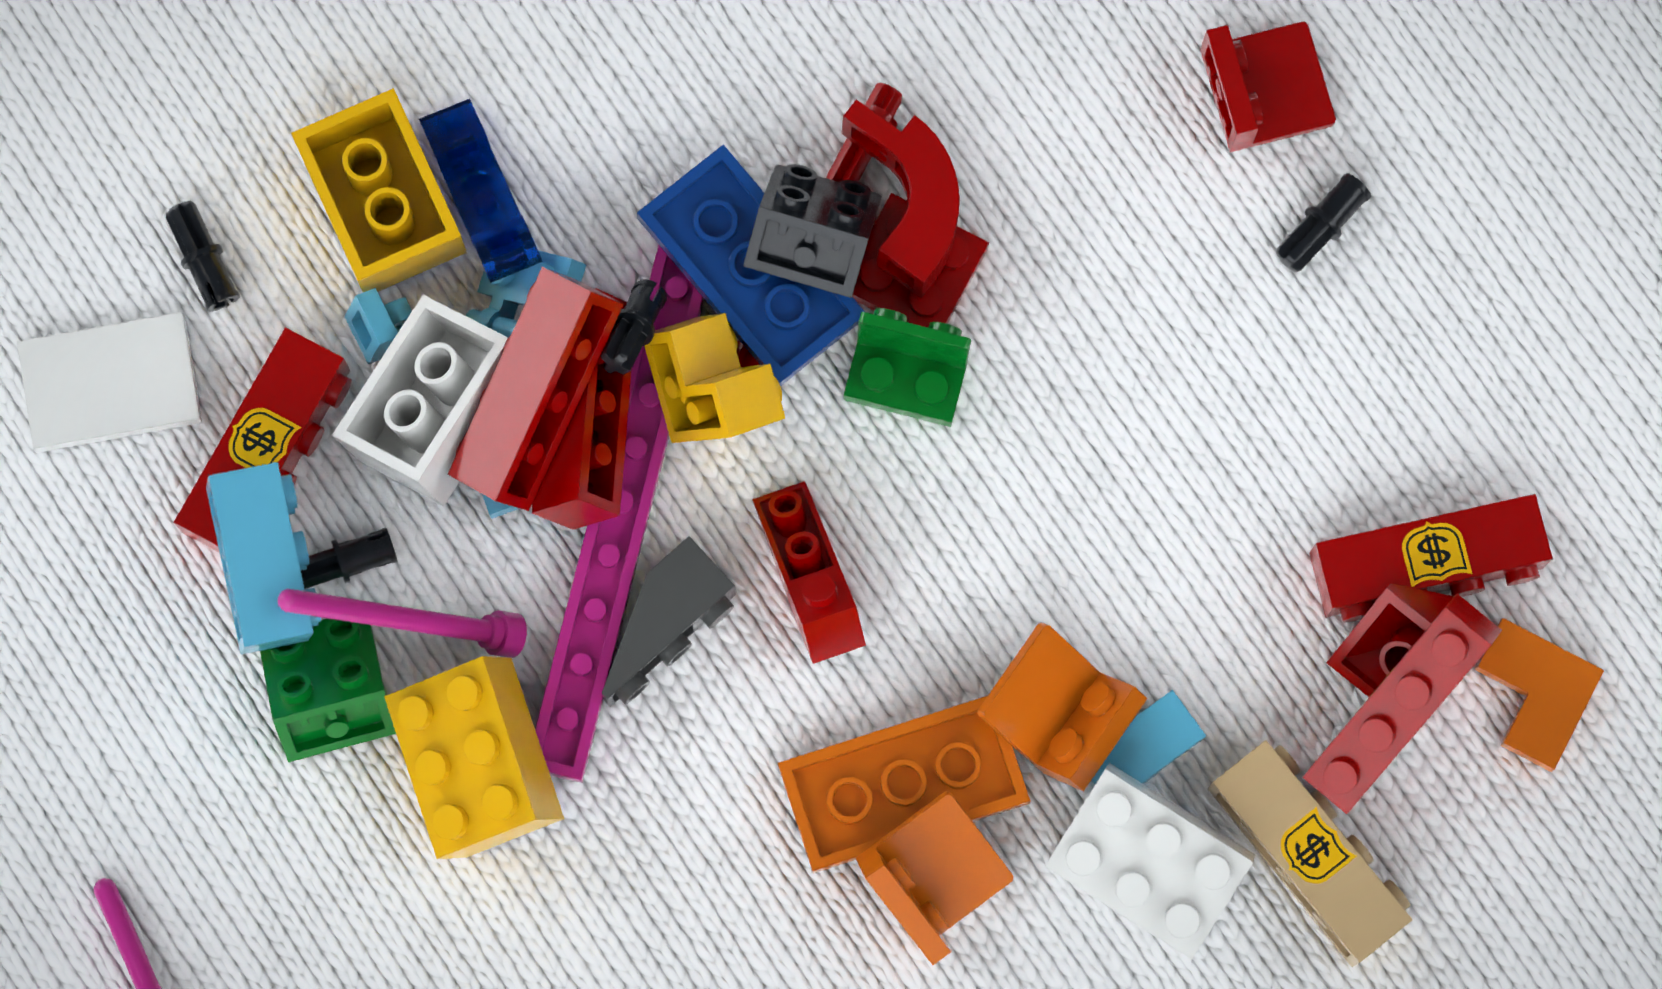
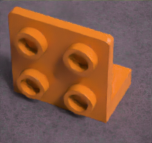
M1039 623L978 709V716L1043 774L1084 792L1148 698L1135 686L1099 672L1051 626Z
M948 791L940 794L856 857L867 882L932 965H935L951 953L943 933L1010 884L1014 879L1009 868Z

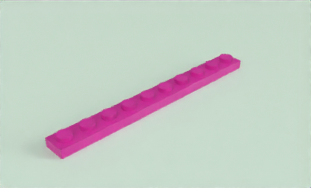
M658 244L650 280L657 284L650 295V300H653L657 290L662 286L667 294V301L654 322L655 330L700 317L704 301L702 295ZM644 346L631 372L620 516L588 525L586 528L535 729L550 776L583 783L603 703L602 691L612 667L669 440V432Z

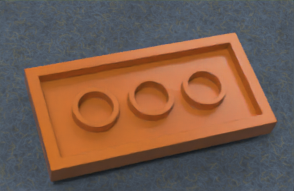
M987 696L778 763V768L813 874L856 860L857 856L945 791L953 795L973 822L1030 804V798L1012 745L978 716V709Z

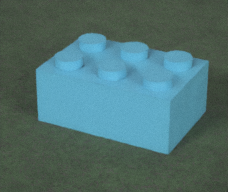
M278 462L209 475L206 490L240 654L308 641L314 633L313 626L319 625L318 622L321 621V617L285 612L278 605V596L286 589L316 593L315 587L304 589L301 571L307 570V565L310 563L303 531L292 532L289 515L295 514V509L298 508L291 474L281 476Z

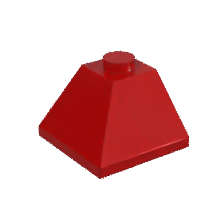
M1390 583L1326 663L1369 697L1454 596Z

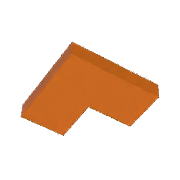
M1502 618L1497 625L1502 631L1480 658L1475 670L1525 696L1500 746L1552 772L1555 770L1604 670Z

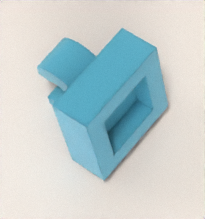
M374 288L356 295L344 317L367 364L381 360L412 312L406 297L384 305L377 289Z

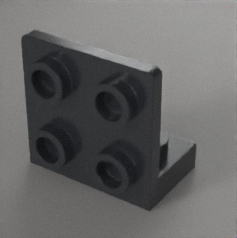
M775 165L758 209L743 266L852 298L882 196L871 192V189L861 182L854 180L837 182L820 177L813 169L803 165Z

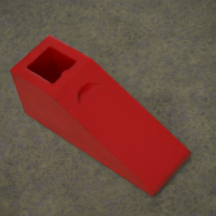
M803 481L752 499L812 664L866 646L856 604L806 482Z

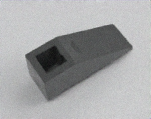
M690 536L646 574L602 691L603 699L609 707L614 705L619 699L624 704H628L649 685L650 681L646 675L662 661L667 667L672 665L692 646V642L688 639L689 636L704 623L709 629L713 628L734 608L730 600L736 595L735 585Z

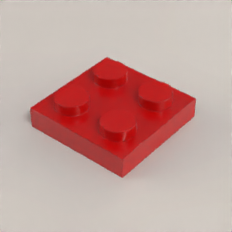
M891 192L872 227L852 297L856 302L872 310L886 308L900 312L907 316L906 322L924 327H929L930 322L948 324L989 248V242L957 226L954 244L942 272L922 298L918 297L877 267L878 249L900 223L908 207L907 200Z

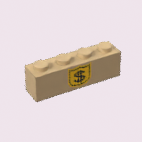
M1265 740L1213 781L1207 790L1353 968L1413 920L1405 911L1411 905L1404 893L1394 882L1388 879L1382 883L1369 867L1374 859L1364 844L1353 834L1346 838L1332 820L1337 817V814L1328 800L1317 790L1309 793L1298 780L1296 775L1301 770L1292 756L1280 745L1273 749Z

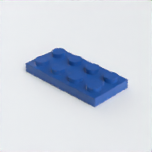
M723 144L637 212V219L717 314L726 313L729 326L759 365L771 364L773 374L780 386H782L857 326L861 312L865 311L853 297L849 298L743 266L764 192Z

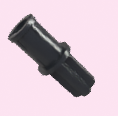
M1349 173L1344 174L1340 182L1316 207L1309 205L1305 209V219L1277 247L1276 254L1280 261L1294 272L1301 271L1330 239L1338 240L1341 237L1340 228L1364 202L1371 198L1368 188L1355 176Z
M186 201L171 207L166 213V220L184 256L180 264L183 269L190 270L205 302L206 310L213 312L229 306L227 299L232 303L236 302L240 298V294L235 289L220 257L223 253V248L220 244H214L196 204L192 201Z
M646 279L639 280L634 284L631 295L624 309H621L612 333L601 353V359L605 362L603 367L608 373L612 374L616 371L625 375L630 372L642 347L649 344L653 339L655 333L654 322L667 301V294L662 286L657 290L653 300H650V295L657 284L656 282Z
M385 527L368 535L338 543L337 539L332 540L333 548L309 555L310 564L307 565V570L301 571L304 589L343 577L346 584L350 582L351 576L376 567L396 563L398 560L390 535Z

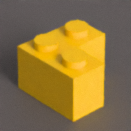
M726 313L695 317L655 330L651 342L644 346L671 443L731 438L786 419L781 403V386L773 374L771 364L740 367L736 352L737 338L733 329L729 326Z

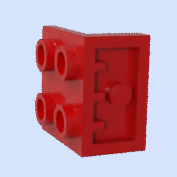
M1302 21L1232 39L1228 25L1206 30L1200 51L1230 152L1329 128L1334 125L1336 121L1335 113L1310 29L1306 22Z

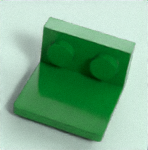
M876 308L873 314L861 312L858 322L857 345L843 400L951 427L968 363L971 339L961 336L962 330L950 324L930 322L929 327L908 323L906 322V315L891 309Z
M326 618L318 622V626H313L314 633L308 641L260 651L272 720L288 763L396 734L384 698L388 693L382 677L372 625Z

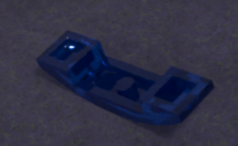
M470 98L420 118L419 121L489 282H495L543 262L523 215L520 214L494 156L487 135Z

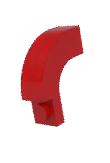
M856 99L843 115L842 135L896 175L904 188L908 203L904 217L878 249L877 267L922 298L942 272L954 244L960 204L956 172L942 142L927 124L916 115L900 131L897 129L898 124L896 120L884 109L876 105L868 108Z

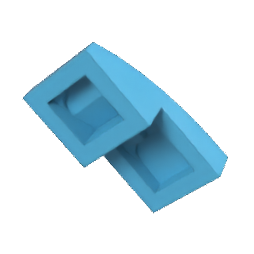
M1171 690L1133 719L1091 781L1095 785L1105 768L1111 763L1134 779L1145 784L1167 765L1204 740L1206 734L1175 692Z

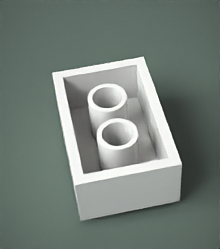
M422 295L332 436L358 461L444 506L460 482L447 474L456 457L458 445L464 439L477 411L481 395L488 386L503 354V348L508 337Z
M1109 763L1044 867L1192 960L1254 863L1255 854Z

